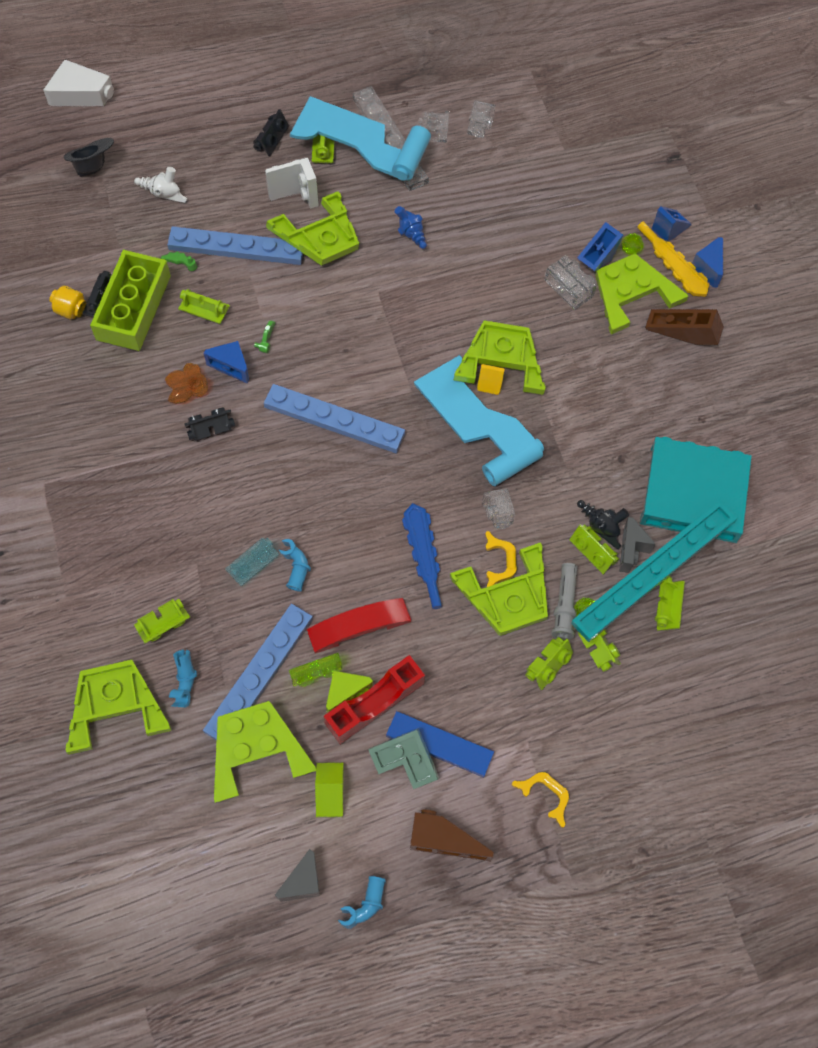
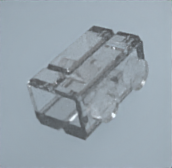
M565 255L546 269L544 280L573 309L576 310L584 302L586 303L593 298L597 287L596 281L591 275H586L581 270L576 260H571Z

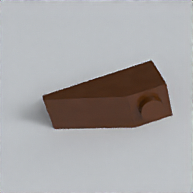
M651 309L645 328L648 331L695 345H718L724 326L717 309Z
M422 809L420 813L415 812L410 850L491 862L494 853L492 850L443 816H437L436 811Z

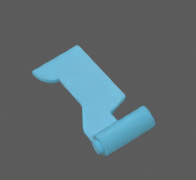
M311 96L290 133V137L302 140L312 139L319 134L353 147L374 169L403 181L412 179L431 139V134L426 128L413 126L402 149H398L384 143L385 124Z
M459 355L414 381V385L464 443L489 437L501 450V455L482 466L483 473L488 482L493 486H497L542 458L544 447L541 441L534 439L516 418L486 408L464 382L453 380L455 371L462 362V357Z

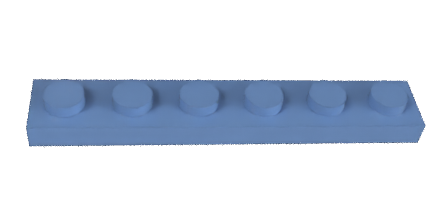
M173 226L171 227L167 244L168 249L173 251L301 265L303 258L301 251L279 238Z
M275 384L272 385L264 401V408L396 454L405 435V429Z
M293 604L288 607L203 729L206 735L217 741L218 716L255 705L312 622L313 616Z

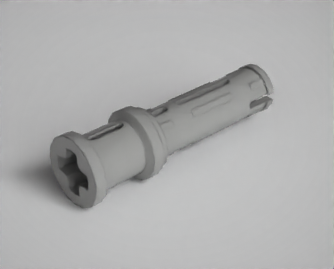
M573 563L562 564L559 602L553 613L556 618L555 627L552 629L551 635L562 640L574 638L571 622L576 617L573 604L578 566H575Z

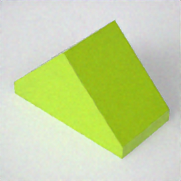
M333 671L326 704L327 713L345 700H352L373 687L372 679L366 676Z
M317 763L315 779L316 818L343 817L344 763Z

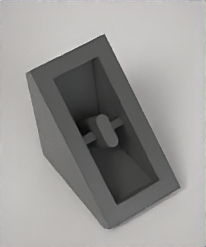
M308 850L276 892L275 896L279 901L320 896L316 859L312 850Z

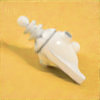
M167 167L166 173H160L152 178L142 177V179L135 178L134 180L136 185H140L145 190L150 189V192L159 198L183 203L187 201V197L181 195L178 185L173 181L176 171L173 167Z

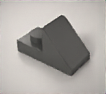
M628 517L624 525L619 572L629 573L632 566L637 565L639 552L651 553L655 547L654 541L635 519Z

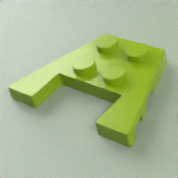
M339 191L322 198L321 204L331 216L300 229H296L284 214L267 220L266 223L268 230L321 266L354 252L359 247L357 236L352 223L348 220L345 205L343 206L342 197Z
M632 254L596 271L595 276L601 299L604 302V312L606 318H608V328L611 335L629 327L630 320L621 308L628 303L656 291L669 309L686 302L688 299L687 293L637 254Z
M484 320L467 353H465L461 364L456 369L453 380L474 384L477 363L523 370L525 371L523 392L541 395L545 392V384L541 379V369L535 357L536 351L530 329L528 327Z
M541 542L519 551L527 574L481 589L471 566L450 573L451 581L499 636L547 620L548 612Z
M133 660L80 671L74 701V714L69 727L70 735L65 748L68 755L92 750L89 722L142 711L147 736L171 731L168 721Z
M270 701L218 716L214 785L215 803L239 795L231 768L285 751L293 778L316 771V767Z

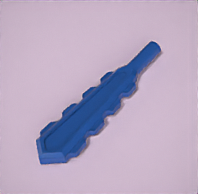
M412 503L403 513L402 523L404 529L409 532L407 540L409 546H412L414 549L412 557L418 563L416 571L418 576L422 577L427 585L432 609H439L442 607L436 581L440 568L439 563L435 562L437 552L436 547L432 546L434 541L433 531L429 530L431 525L430 514L426 513V509Z

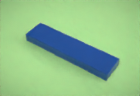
M396 711L386 734L387 738L392 739L419 728L430 756L484 778L494 751Z

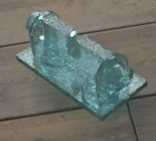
M262 537L227 566L225 570L242 587L279 556V553L272 547L273 543L268 538L264 539Z

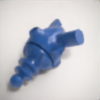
M401 206L396 207L395 213L399 217L400 224L399 233L412 238L416 245H419L421 249H425L427 244L422 232L423 226L421 221L423 218L421 215H415L406 211Z

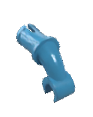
M285 539L282 542L291 549L279 551L284 558L294 560L292 562L293 569L286 586L291 590L301 592L307 572L311 571V567L302 550L297 548L292 540Z
M179 650L173 654L178 672L176 678L179 681L178 689L171 690L169 698H176L171 707L186 708L190 703V692L197 672L193 669L190 651Z
M369 876L365 901L361 902L362 907L356 910L349 906L341 908L343 913L352 915L348 921L338 920L344 928L351 929L357 923L370 919L378 910L383 909L381 900L386 883L385 879Z

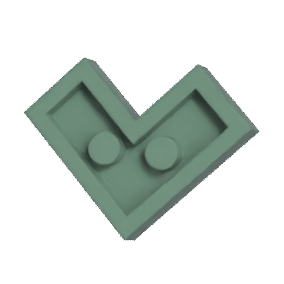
M419 728L368 749L378 774L403 765L413 789L439 779Z

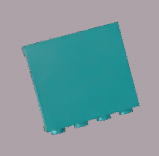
M655 437L650 450L652 451L640 524L681 532L720 500L737 517V520L715 539L737 543L743 534L752 455L744 454L741 451L721 450L716 446L696 445V443L690 441H675L669 437Z

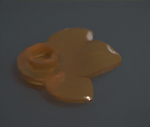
M186 363L183 371H172L165 378L167 385L173 389L168 397V402L185 403L192 396L200 397L208 390L206 377L201 374L199 366L193 363Z

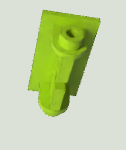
M319 134L314 137L312 162L333 163L335 140Z
M187 289L186 291L182 290L180 293V299H183L178 309L221 324L230 305L223 303L221 300L217 301Z
M580 524L569 539L603 575L611 565L614 566L619 561L617 552H614L606 543L603 545L599 543L602 539L592 530L591 526L587 527L585 524L583 526Z
M668 577L659 584L660 601L658 602L657 616H655L657 631L680 629L685 581L672 582V578Z
M172 599L158 607L162 615L159 618L151 611L137 619L138 622L134 624V627L144 643L159 639L164 632L181 626L186 619L190 618L183 608L184 606L180 599L175 601Z
M606 629L590 642L578 632L587 649L594 645L597 646V649L590 652V655L598 669H602L605 672L612 668L610 663L621 664L617 658L621 656L614 643L609 644L605 638L607 634Z
M559 637L552 639L541 652L542 656L547 659L544 661L537 657L526 669L527 673L525 676L530 681L536 679L540 690H543L547 684H550L560 668L570 661L573 651L567 638L565 641Z

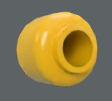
M61 286L58 290H53L49 299L52 303L53 312L69 320L81 317L87 304L86 300H84V295L69 286Z

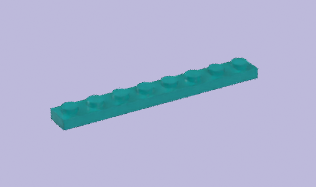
M719 500L575 617L571 624L590 642L735 523L737 517Z

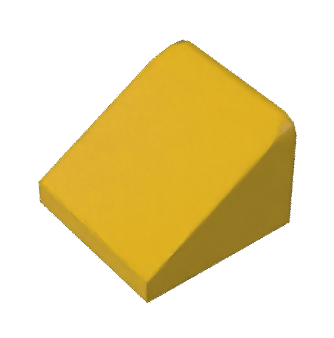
M485 364L481 365L477 390L499 395L505 369Z

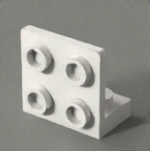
M308 158L273 166L265 170L270 201L301 193L303 201L307 200L310 209L319 206L316 176Z

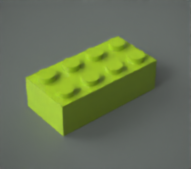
M127 250L122 251L90 324L97 341L137 351L141 350L171 277L167 260Z

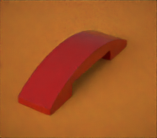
M397 598L343 612L308 628L307 633L316 654L337 647L340 642L385 627L389 630L410 623L411 619L403 598Z

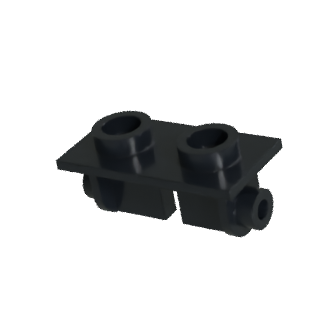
M281 109L276 114L269 116L268 121L263 127L264 132H260L253 141L254 149L257 151L265 150L268 156H271L289 127Z
M103 271L98 275L82 313L83 315L94 317L110 281V272Z
M224 407L212 410L211 415L202 418L201 414L189 417L188 422L184 423L185 428H191L190 431H187L189 440L194 439L197 441L210 437L211 434L208 427L212 426L215 435L231 431V428L235 427L233 417L228 419L227 416L231 414V409L225 411Z

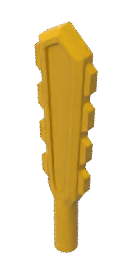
M644 221L641 222L637 228L652 243L655 250L654 254L658 258H662L664 266L672 270V275L677 281L682 282L684 290L687 293H691L692 296L706 297L709 288L708 279L702 273H698L696 267L691 262H687L681 252L675 251L673 244L659 238Z

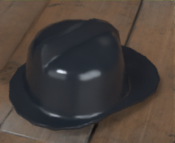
M99 139L82 148L72 150L64 155V160L72 162L77 174L81 177L94 174L103 167L105 162L104 151L114 144V139Z

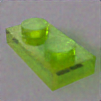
M335 653L290 669L289 674L293 687L297 685L300 687L308 686L314 682V679L322 676L324 678L332 677L333 671L339 672V670H342V662L339 653Z

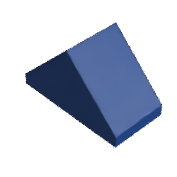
M661 206L657 211L652 230L660 238L669 242L692 224L677 210Z
M605 222L577 259L596 272L613 259L624 235Z
M718 237L696 253L692 263L696 267V271L702 273L713 288H718L723 276L722 237Z
M238 341L205 350L204 357L207 366L244 383H248V370Z

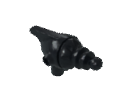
M579 500L577 506L583 508L582 513L585 512V517H589V524L592 526V529L613 547L620 549L621 544L618 542L620 527L618 524L629 517L628 511L625 508L617 513L613 509L605 510L600 508L596 510L594 505L591 507L590 503L585 505L583 500Z

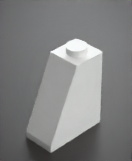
M67 60L63 61L43 89L48 105L104 106L114 92L110 76Z

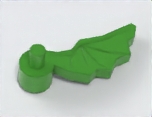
M178 251L175 253L169 252L167 255L161 256V259L167 260V262L185 264L189 271L197 269L195 259L191 258V256L186 257L184 253H179Z
M269 321L266 325L262 342L260 344L255 342L254 347L259 348L261 352H269L270 343H267L275 321Z

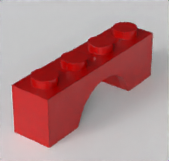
M408 655L390 668L382 679L365 693L352 700H345L323 716L324 723L337 742L342 744L424 685L425 674L412 657Z

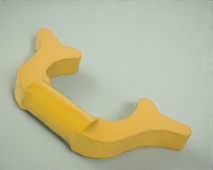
M486 531L485 537L488 541L486 550L503 549L506 553L507 567L503 573L487 572L486 577L489 580L487 587L513 578L517 567L514 545L510 542L499 540L489 531Z
M539 772L525 781L512 782V787L520 789L524 797L529 795L531 787L536 783H542L559 798L558 807L550 811L548 817L556 819L561 828L565 827L564 810L569 800L566 788L545 772Z

